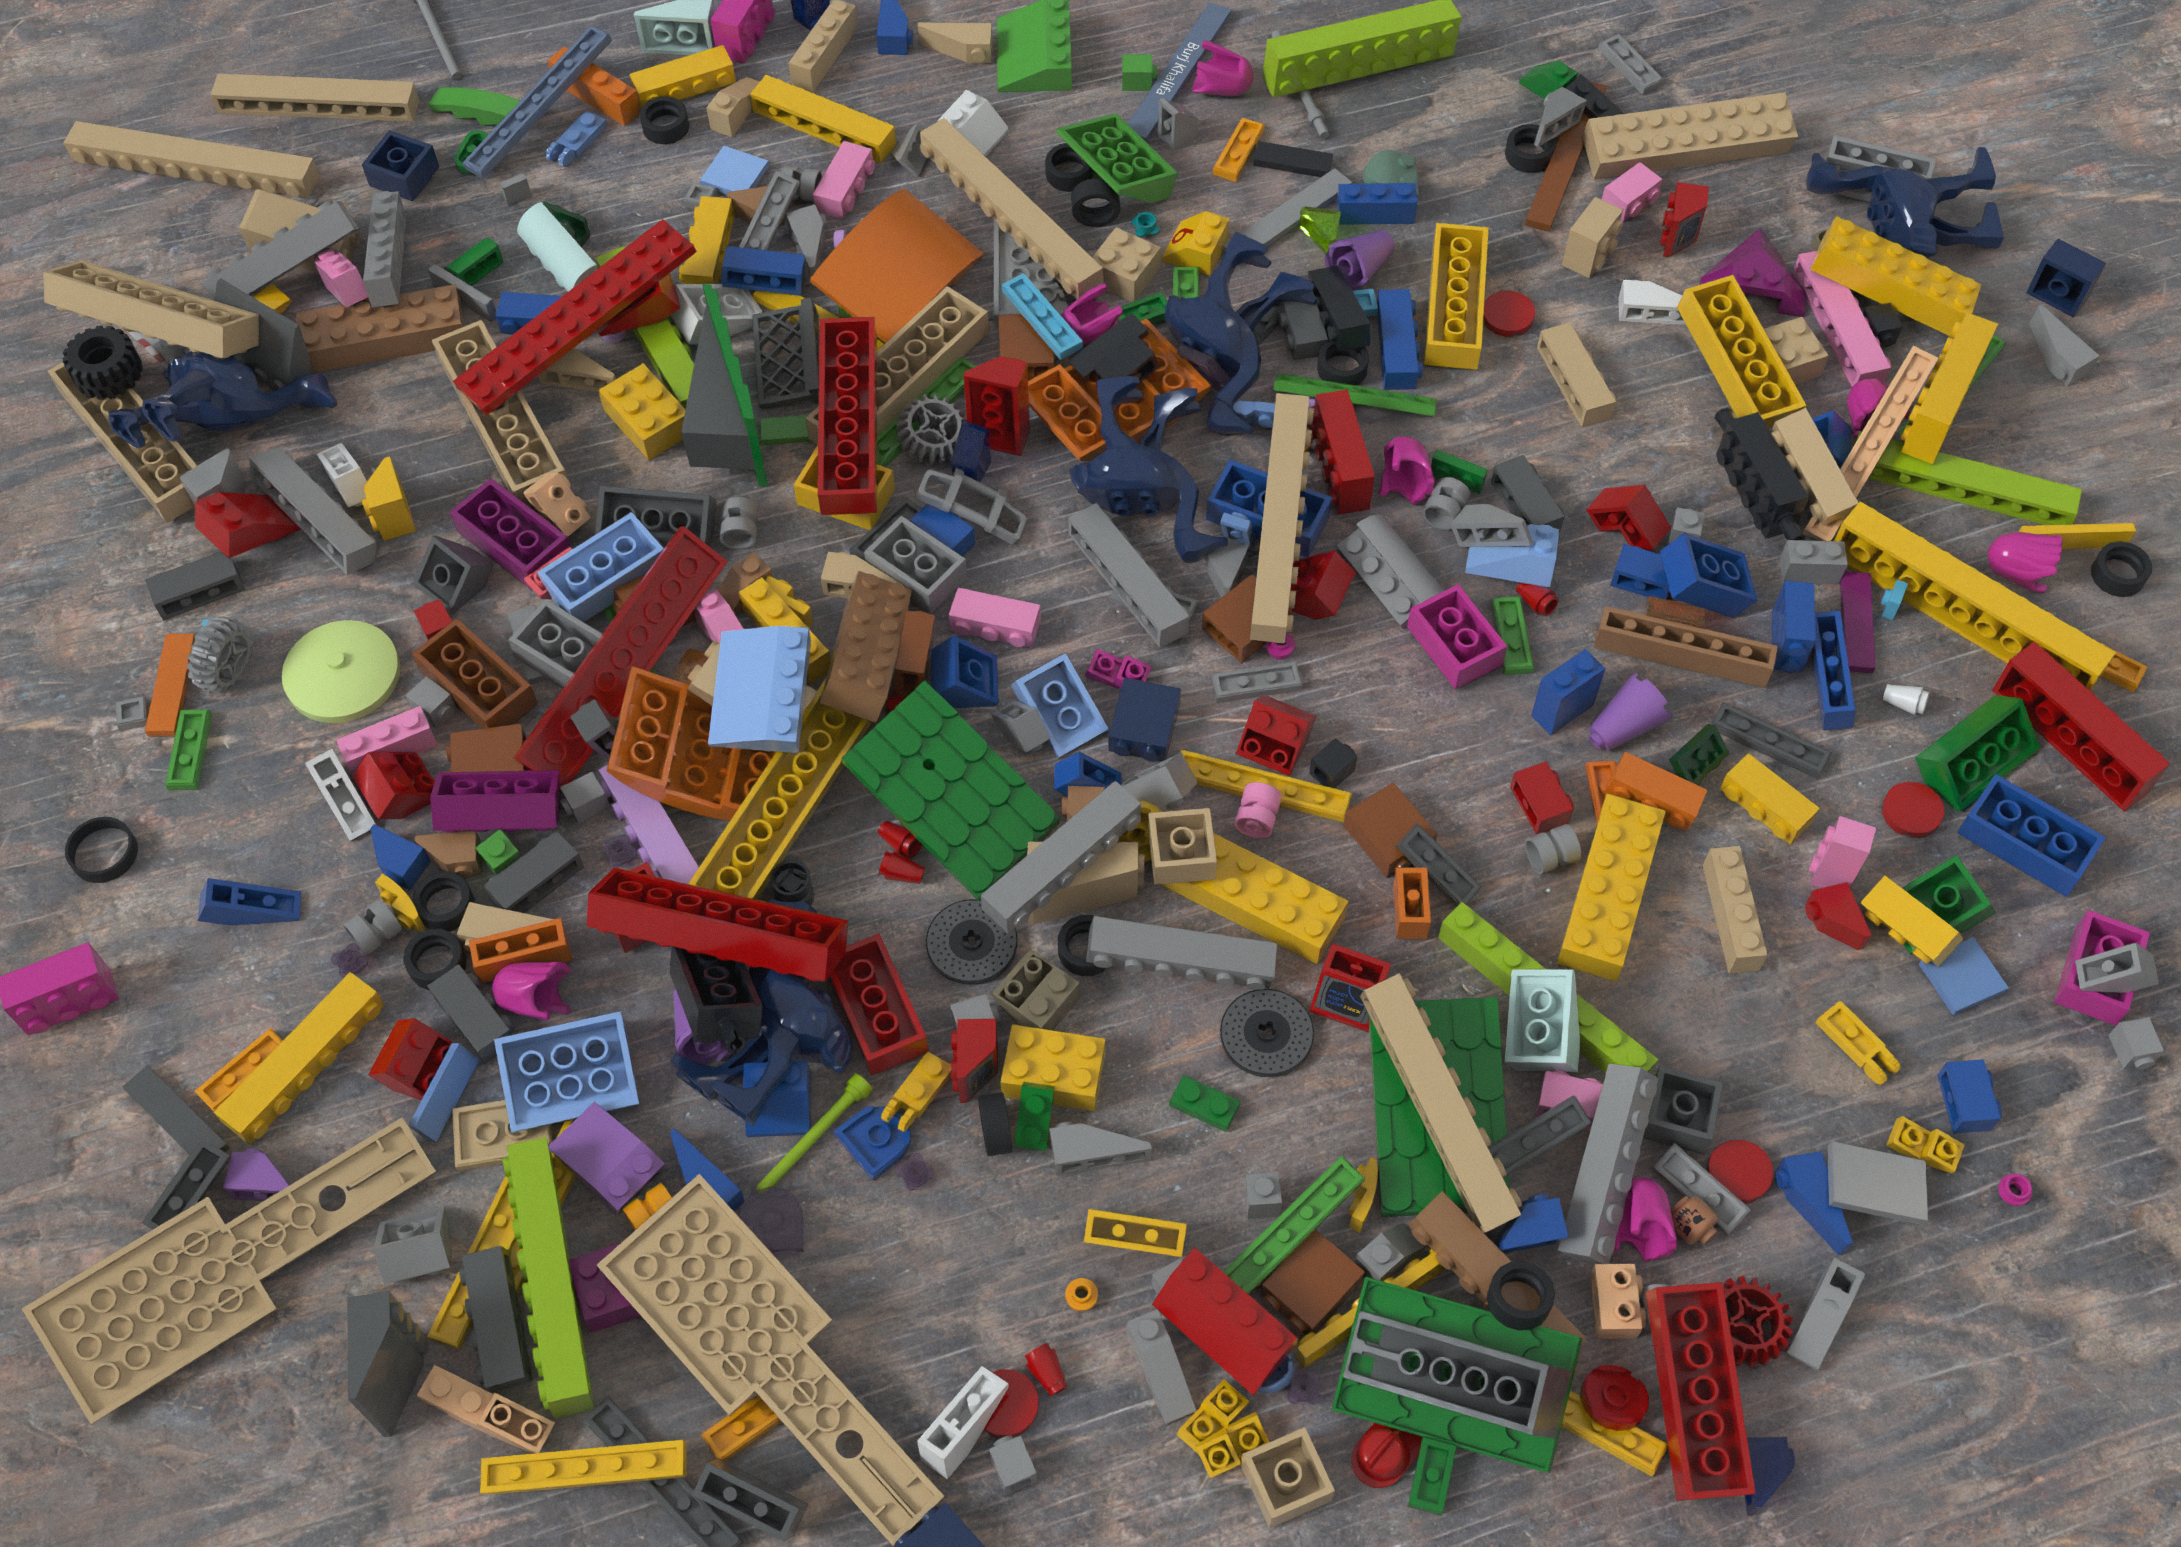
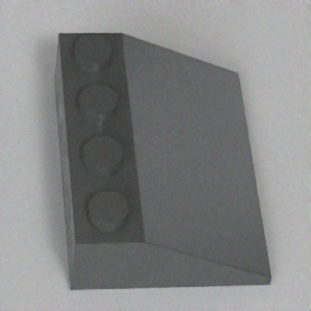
M222 278L217 281L215 301L259 314V345L248 349L245 353L232 355L254 371L258 382L265 383L274 390H277L292 383L301 376L310 373L314 374L298 324Z
M600 486L595 535L632 512L663 548L666 547L681 526L686 527L710 547L715 524L717 499L706 494Z
M390 1291L347 1297L348 1400L383 1437H391L424 1366L423 1354L428 1353V1338L426 1333H422L419 1329L418 1323H414L411 1319L410 1313H406L403 1309L402 1303L398 1302Z

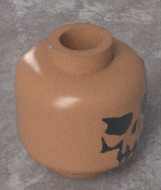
M1686 1195L1671 1208L1675 1232L1688 1245H1693L1698 1241L1705 1245L1718 1232L1714 1228L1718 1221L1717 1214L1700 1197L1694 1196L1689 1198Z

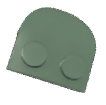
M1383 150L1374 155L1363 170L1362 177L1365 184L1416 183L1417 197L1419 196L1416 158L1414 156L1393 150Z

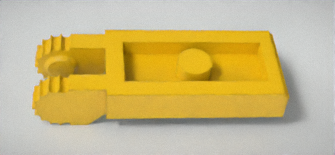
M1842 1001L1837 1002L1816 1020L1815 1023L1860 1068L1863 1067L1865 1074L1878 1085L1887 1081V1075L1872 1060L1874 1057L1877 1056L1879 1063L1891 1073L1895 1074L1901 1069V1064L1885 1048L1886 1045Z
M927 1051L893 1095L888 1105H886L881 1114V1119L886 1122L890 1121L901 1107L906 1112L899 1120L898 1129L903 1132L907 1131L917 1117L920 1118L951 1077V1064Z

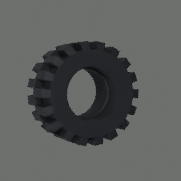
M96 326L95 329H85L84 333L76 334L74 336L75 339L70 340L67 343L68 348H65L63 351L64 357L62 359L67 372L78 390L89 398L96 396L98 400H104L105 397L112 399L116 398L118 394L123 395L127 393L126 390L128 388L132 389L136 385L134 382L140 380V372H143L141 358L131 339L123 330L119 328L115 330L114 326H107L106 328Z

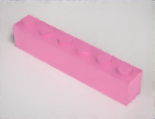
M1817 251L1799 254L1793 274L1806 292V299L1851 387L1858 381L1872 378L1882 380L1885 383L1891 371V363L1885 357L1880 347L1879 339L1874 336L1869 320L1864 317L1860 310L1857 298L1853 296L1849 288L1810 270Z

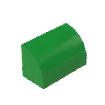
M484 238L443 269L473 286L503 264L504 261L499 245L489 238Z

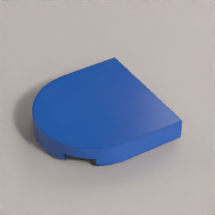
M869 1106L860 1110L833 1132L840 1143L874 1181L905 1156L910 1146L911 1133L910 1128L905 1132L898 1129L899 1120L903 1116L901 1112L897 1111L894 1117L886 1122L881 1119V1114L885 1107Z

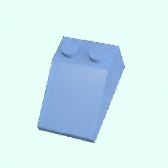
M1527 525L1533 540L1531 546L1469 547L1465 573L1550 588L1557 556L1559 529L1552 528L1549 525Z
M1066 653L1010 685L1019 702L1037 708L1050 736L1047 743L1058 758L1109 729Z

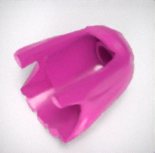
M1203 40L1202 49L1212 51L1213 58L1207 62L1198 61V69L1192 92L1238 96L1247 91L1253 82V69L1250 62L1244 56H1240L1211 41Z
M1105 283L1088 290L1067 307L1061 315L1081 338L1083 346L1089 345L1118 323L1117 319L1123 314L1120 305L1109 310L1107 302L1095 301L1096 297L1108 290Z
M1872 378L1858 381L1848 393L1847 407L1855 438H1857L1859 431L1862 432L1889 387L1882 380ZM1909 410L1907 411L1904 418L1909 417Z
M1396 437L1384 446L1385 466L1380 482V496H1385L1388 492H1398L1413 505H1416L1417 502L1425 500L1426 494H1431L1434 490V477L1428 452L1420 441L1412 437Z
M2026 532L2003 534L1990 545L1988 549V563L1995 574L2027 590L2045 593L2047 585L2038 583L2036 580L2056 574V565L2060 561L2063 540L2059 535H2042Z
M560 961L521 962L505 966L494 978L492 985L494 999L497 1005L507 1012L512 1011L542 1020L550 1019V1011L568 1015L571 1009L569 1005L561 1000L558 993V984L564 976L571 973V968H568L566 963Z
M1637 1177L1632 1178V1185L1628 1191L1623 1210V1219L1620 1222L1615 1240L1614 1252L1620 1250V1243H1630L1640 1253L1645 1262L1660 1260L1662 1256L1674 1254V1250L1677 1248V1237L1669 1199L1665 1190L1652 1179Z

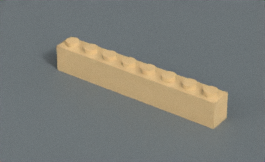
M218 73L211 92V98L217 112L221 114L414 122L420 101L414 82Z

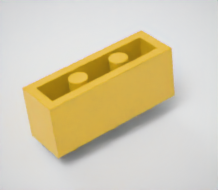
M1749 753L1726 774L1720 790L1724 792L1729 800L1737 802L1748 811L1752 818L1761 821L1772 830L1775 836L1784 839L1790 845L1813 823L1820 810L1818 806Z
M1885 875L1860 902L1866 910L1863 915L1877 927L1881 923L1890 929L1887 934L1902 946L1905 942L1915 949L1912 954L1926 965L1931 961L1939 967L1963 940L1961 934Z
M1089 1208L1084 1242L1182 1257L1187 1224Z

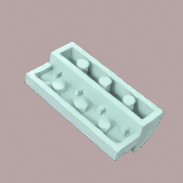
M542 202L535 204L523 214L517 228L518 235L525 241L530 252L534 256H538L547 271H551L561 287L564 286L569 292L597 270L595 262Z

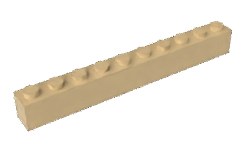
M945 118L920 132V149L923 155L935 162L937 168L942 173L945 172L956 187H961L966 192L968 198L972 202H976L986 216L992 217L1003 232H1008L1013 237L1015 243L1019 247H1023L1030 254L1034 262H1039L1046 269L1051 278L1057 279L1068 294H1072L1078 299L1093 287L1104 284L1103 267Z
M75 121L63 142L72 161L191 179L244 189H259L294 197L309 198L320 177L315 162L310 157Z
M1276 393L1250 640L1285 643L1286 632L1292 633L1294 615H1288V609L1294 608L1296 591H1290L1291 584H1297L1298 567H1293V560L1299 561L1301 544L1295 543V538H1301L1303 520H1297L1298 514L1304 513L1305 497H1300V491L1306 492L1307 475L1302 474V469H1308L1310 452H1304L1305 446L1310 447L1312 430L1306 429L1307 424L1312 425L1314 408H1309L1310 396Z

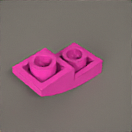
M1096 649L1085 677L1121 689L1124 678L1146 682L1152 666L1127 655L1122 660Z

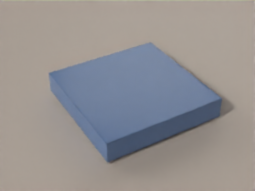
M1974 937L1961 942L1939 967L1931 961L1927 965L1922 961L1919 963V966L1952 1015L2004 994L2009 989Z

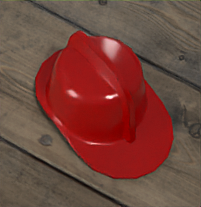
M1374 1423L1359 1439L1352 1451L1351 1464L1354 1474L1362 1483L1369 1487L1385 1488L1393 1485L1418 1458L1423 1437Z

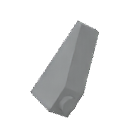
M1564 87L1550 92L1543 102L1544 110L1534 145L1539 147L1578 124L1587 100Z
M815 204L786 213L788 230L798 254L805 255V270L809 279L821 265L826 241L824 229L828 228L824 213L819 214Z
M2042 304L2039 305L2029 325L2047 369L2068 387L2091 373L2099 355Z
M1490 504L1465 505L1450 524L1459 547L1531 546L1533 544L1524 519Z
M1063 1122L1056 1125L1055 1128H1049L1056 1176L1151 1160V1143L1082 1123Z
M1158 1309L1127 1321V1337L1165 1426L1193 1415L1197 1410Z

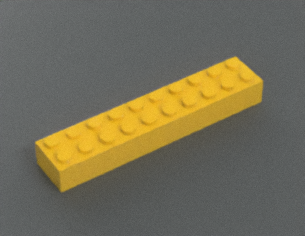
M1862 502L1856 505L1840 526L1834 541H1844L1848 568L1855 572L1871 573V582L1884 590L1887 588L1892 590L1897 579L1908 583L1902 598L1904 602L2007 664L2011 658L2033 642H2036L2042 649L2048 651L2051 657L2063 668L2070 671L2073 677L2083 686L2092 690L2116 654V652L2085 635L2079 629L2068 625L2052 613L2046 612L2028 601L2025 597L2019 596L2001 583L1992 580L1974 567L1965 564L1953 557L1949 552L1943 551L1925 538L1916 535L1898 522L1889 519Z
M826 678L803 713L799 753H775L688 884L758 900L771 879L772 871L783 861L844 767L842 757L862 739L873 722L821 704L820 700Z

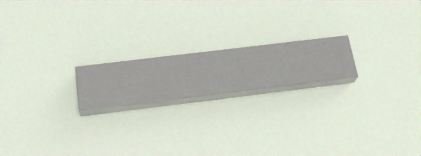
M1334 168L1240 234L1269 247L1336 200L1338 184H1352V181ZM1229 241L1223 245L1224 253L1226 252Z

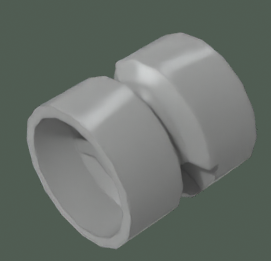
M784 166L781 173L800 182L792 200L796 201L800 197L802 202L814 203L813 193L822 179L821 170L805 168L801 172L800 167Z
M1451 477L1440 478L1431 493V497L1423 508L1422 515L1425 521L1434 528L1451 530L1450 524L1470 498L1469 488L1457 479Z
M733 497L723 502L720 541L724 546L735 550H745L755 545L758 507L754 501L743 497Z
M1567 824L1551 829V833H1548V835L1542 832L1525 840L1527 857L1532 868L1539 875L1557 869L1558 864L1565 866L1581 859L1580 843L1574 830Z
M380 899L367 906L363 916L356 914L343 924L350 937L366 956L381 946L382 939L390 940L403 930L398 920Z

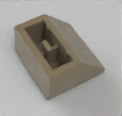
M1030 948L994 990L992 997L1016 1025L1053 1031L1080 999V982Z

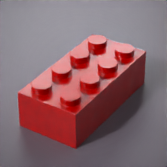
M1348 389L1315 394L1314 406H1311V408H1314L1312 425L1309 424V429L1312 430L1313 440L1315 439L1316 441L1315 454L1317 461H1322L1321 472L1323 481L1329 484L1328 496L1332 497L1331 505L1335 504L1338 515L1370 510L1375 475Z
M880 933L846 946V954L829 975L828 980L870 1075L873 1076L926 1054L927 1051L929 1052L927 1036Z

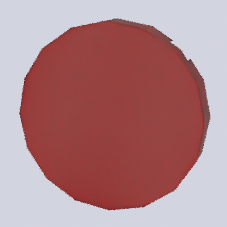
M1511 290L1499 291L1491 294L1485 300L1484 324L1489 330L1501 336L1513 337V334L1518 333L1521 335L1532 327L1536 314L1535 307L1531 300L1522 293Z
M1907 781L1896 784L1889 789L1883 800L1882 815L1887 825L1901 835L1903 833L1911 835L1910 838H1922L1931 835L1938 829L1944 817V805L1939 795L1930 787L1921 783Z
M1729 1140L1720 1144L1711 1153L1706 1166V1170L1745 1204L1752 1203L1761 1198L1770 1188L1774 1176L1772 1163L1767 1154L1756 1144L1745 1140Z
M1603 1365L1593 1369L1581 1385L1580 1399L1587 1414L1593 1421L1604 1428L1616 1431L1630 1430L1640 1424L1649 1409V1395L1640 1379L1637 1381L1631 1376L1632 1372L1615 1365Z
M1000 1369L992 1373L1007 1382L1009 1387L983 1430L995 1438H1003L1010 1435L1013 1438L1020 1436L1029 1429L1038 1415L1039 1397L1035 1386L1026 1375L1015 1370Z

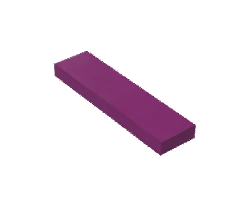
M1845 571L1840 581V600L1849 671L1873 673L1875 670L1871 573Z

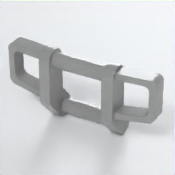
M956 468L953 476L927 470L915 495L917 500L937 507L946 513L951 511L984 527V531L999 537L1011 545H1015L1020 538L1027 520L1023 513L1005 502L1007 492L1001 489L997 491L964 475V471ZM931 480L948 485L949 488L945 498L942 499L926 492L925 486L927 481ZM960 485L993 501L988 517L954 501ZM1001 511L1017 522V529L1014 534L996 524Z

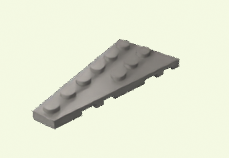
M994 220V322H999L998 315L1021 314L1002 292V284L1023 273L1055 310L1062 315L1068 305L1056 279L1051 278L1039 262H1034L1030 254L1023 247H1019L1008 232H1003Z

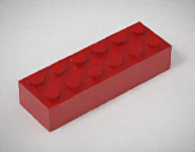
M2033 642L2009 660L1992 689L1998 696L2021 698L2033 729L2124 812L2151 791L2170 765L2160 752L2152 748L2141 738L2138 732L2132 730L2113 710L2103 704L2091 690L2083 686L2073 677L2070 671L2063 668L2051 657L2048 651L2042 649L2036 642Z
M1723 1283L1655 1287L1646 1291L1676 1501L1756 1494Z

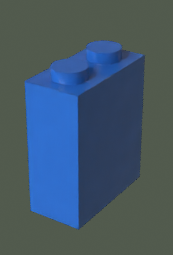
M1785 580L1771 612L1772 645L1778 646L1773 670H1783L1787 673L1802 672L1816 642L1814 583Z
M1585 648L1541 679L1531 716L1550 735L1554 734L1594 706L1606 668Z

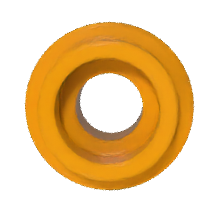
M1077 1278L1071 1281L1066 1288V1302L1076 1311H1088L1097 1303L1098 1289L1091 1280ZM1079 1289H1084L1088 1292V1295L1085 1298H1079L1076 1296V1292Z

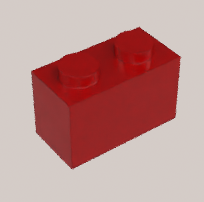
M1547 761L1514 772L1510 788L1536 835L1569 824L1574 810L1573 801L1568 794L1563 792L1558 774L1555 770H1551Z

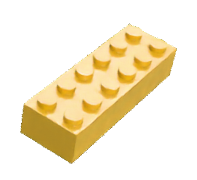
M1838 216L1835 217L1823 236L1810 268L1811 271L1881 304L1891 303L1895 311L1950 336L1956 321L1962 322L1966 312L1972 314L1982 285L1975 282L1972 278L1958 274L1946 266L1939 265L1923 255L1916 254L1903 248L1898 243L1884 239L1876 233L1865 230L1851 221L1844 220Z
M1436 223L1432 247L1424 365L1478 369L1482 348L1489 227Z
M1734 275L1685 289L1677 309L1737 418L1759 412L1766 426L1770 429L1773 428L1775 421L1806 408L1807 405Z
M1966 312L1962 322L1956 321L1950 334L1954 339L1948 337L1942 354L1940 353L1934 366V371L1932 370L1927 380L1926 388H1923L1917 401L1918 404H1915L1909 417V423L1912 426L1907 424L1900 440L1905 441L1901 453L1930 464L1934 463L1983 360L1998 323Z
M1606 794L1556 964L1617 982L1624 965L1665 810Z
M1213 833L1217 858L1216 879L1160 884L1317 965L1343 923L1348 907V900Z

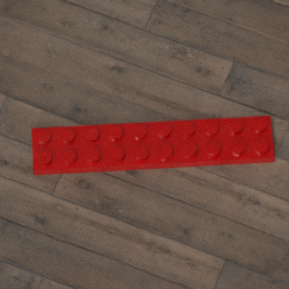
M662 219L453 380V383L459 391L487 416L697 252L694 245Z
M679 527L513 759L529 771L559 770L560 787L572 782L594 749L585 742L570 716L576 713L581 706L595 699L617 718L621 712L632 666L648 672L651 671L728 561L686 527Z

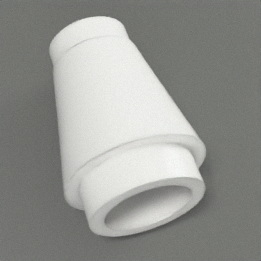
M1887 684L1883 701L1913 715L1916 713L1924 714L1930 692L1924 691L1923 687Z

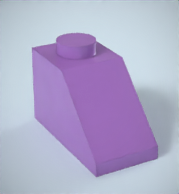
M245 1149L244 1152L232 1151L223 1188L233 1200L265 1201L289 1186L263 1151L258 1149Z

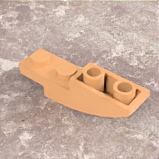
M436 1365L433 1366L417 1394V1398L448 1413V1416L531 1453H540L555 1425V1422L495 1392L492 1394Z

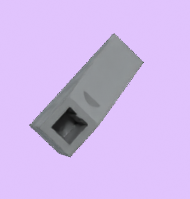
M1835 1257L1832 1259L1819 1280L1786 1352L1788 1356L1815 1370L1819 1369L1857 1294L1865 1273Z

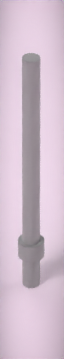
M414 0L422 11L452 79L459 80L462 75L429 6L428 0Z
M1275 30L1271 36L1275 38L1282 36L1280 30ZM1309 90L1300 91L1299 95L1309 113L1308 119L1311 126L1316 128L1321 139H1326L1329 136V132L1324 123L1325 117L1322 111L1317 109Z

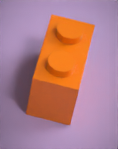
M1396 868L1393 881L1396 939H1427L1431 924L1427 868Z

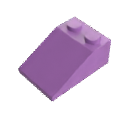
M595 1101L549 1145L551 1152L615 1216L622 1210L621 1208L625 1207L663 1170L665 1165L638 1137Z

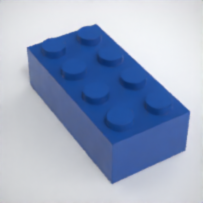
M1229 459L1207 499L1206 520L1220 525L1223 513L1231 515L1232 512L1241 513L1251 521L1256 539L1261 540L1268 473ZM1306 488V492L1300 491V497H1305L1304 513L1298 514L1297 520H1303L1301 538H1295V543L1301 544L1300 555L1303 557L1310 556L1330 518L1332 497Z
M1997 774L1994 775L1957 832L1959 835L2065 897L2069 895L2106 838Z

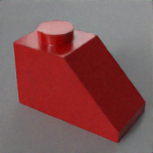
M1845 882L1812 891L1805 904V911L1809 920L1814 922L1817 931L1856 950L1864 949L1872 935L1848 883Z

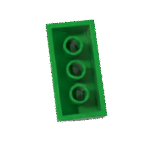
M1995 695L1917 755L1915 759L1924 782L1952 808L1961 812L1982 795L1995 774L2004 778L2038 751L2040 745L2023 700L2021 698Z

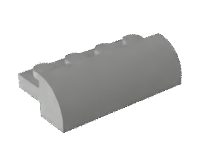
M1836 135L1833 136L1826 157V161L1834 164L1839 171H1852L1877 165L1916 172L1925 178H1932L1937 160ZM1862 188L1835 194L1870 202L1872 191Z
M1372 515L1358 522L1356 525L1359 529L1336 546L1400 627L1404 629L1408 624L1410 608L1443 592L1444 589L1383 515Z

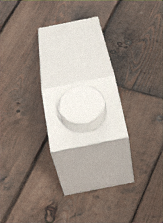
M1623 280L1619 293V321L1686 325L1677 309L1682 295L1650 281Z
M339 443L318 453L317 456L347 507L363 505L362 499L366 498L363 487L367 481L360 467L345 446Z
M333 749L305 763L306 767L348 839L351 841L370 831L375 822Z
M981 1366L918 1439L917 1443L921 1461L948 1479L972 1450L1007 1391L1009 1384Z

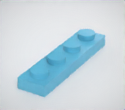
M1024 273L1002 284V292L1060 360L1083 348L1081 338Z

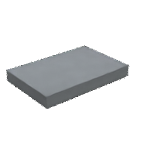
M1833 1141L1828 1145L1829 1206L1924 1225L1928 1221L1925 1160Z

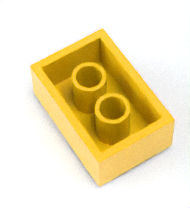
M644 363L598 390L604 411L648 460L683 440L681 431L686 409Z
M817 445L795 481L794 491L797 505L821 513L817 495ZM877 464V513L828 516L871 530L895 491L893 470Z
M1012 1024L1000 1081L1001 1092L1004 1093L1005 1098L1020 1100L1023 1082L1055 1086L1053 1105L1095 1112L1106 1054V1040L1104 1038Z

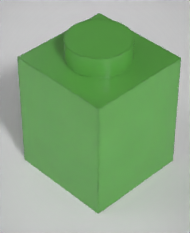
M1122 54V91H1150L1152 80H1157V65H1152V54Z
M500 829L475 847L480 858L493 874L502 872L520 856L517 848Z

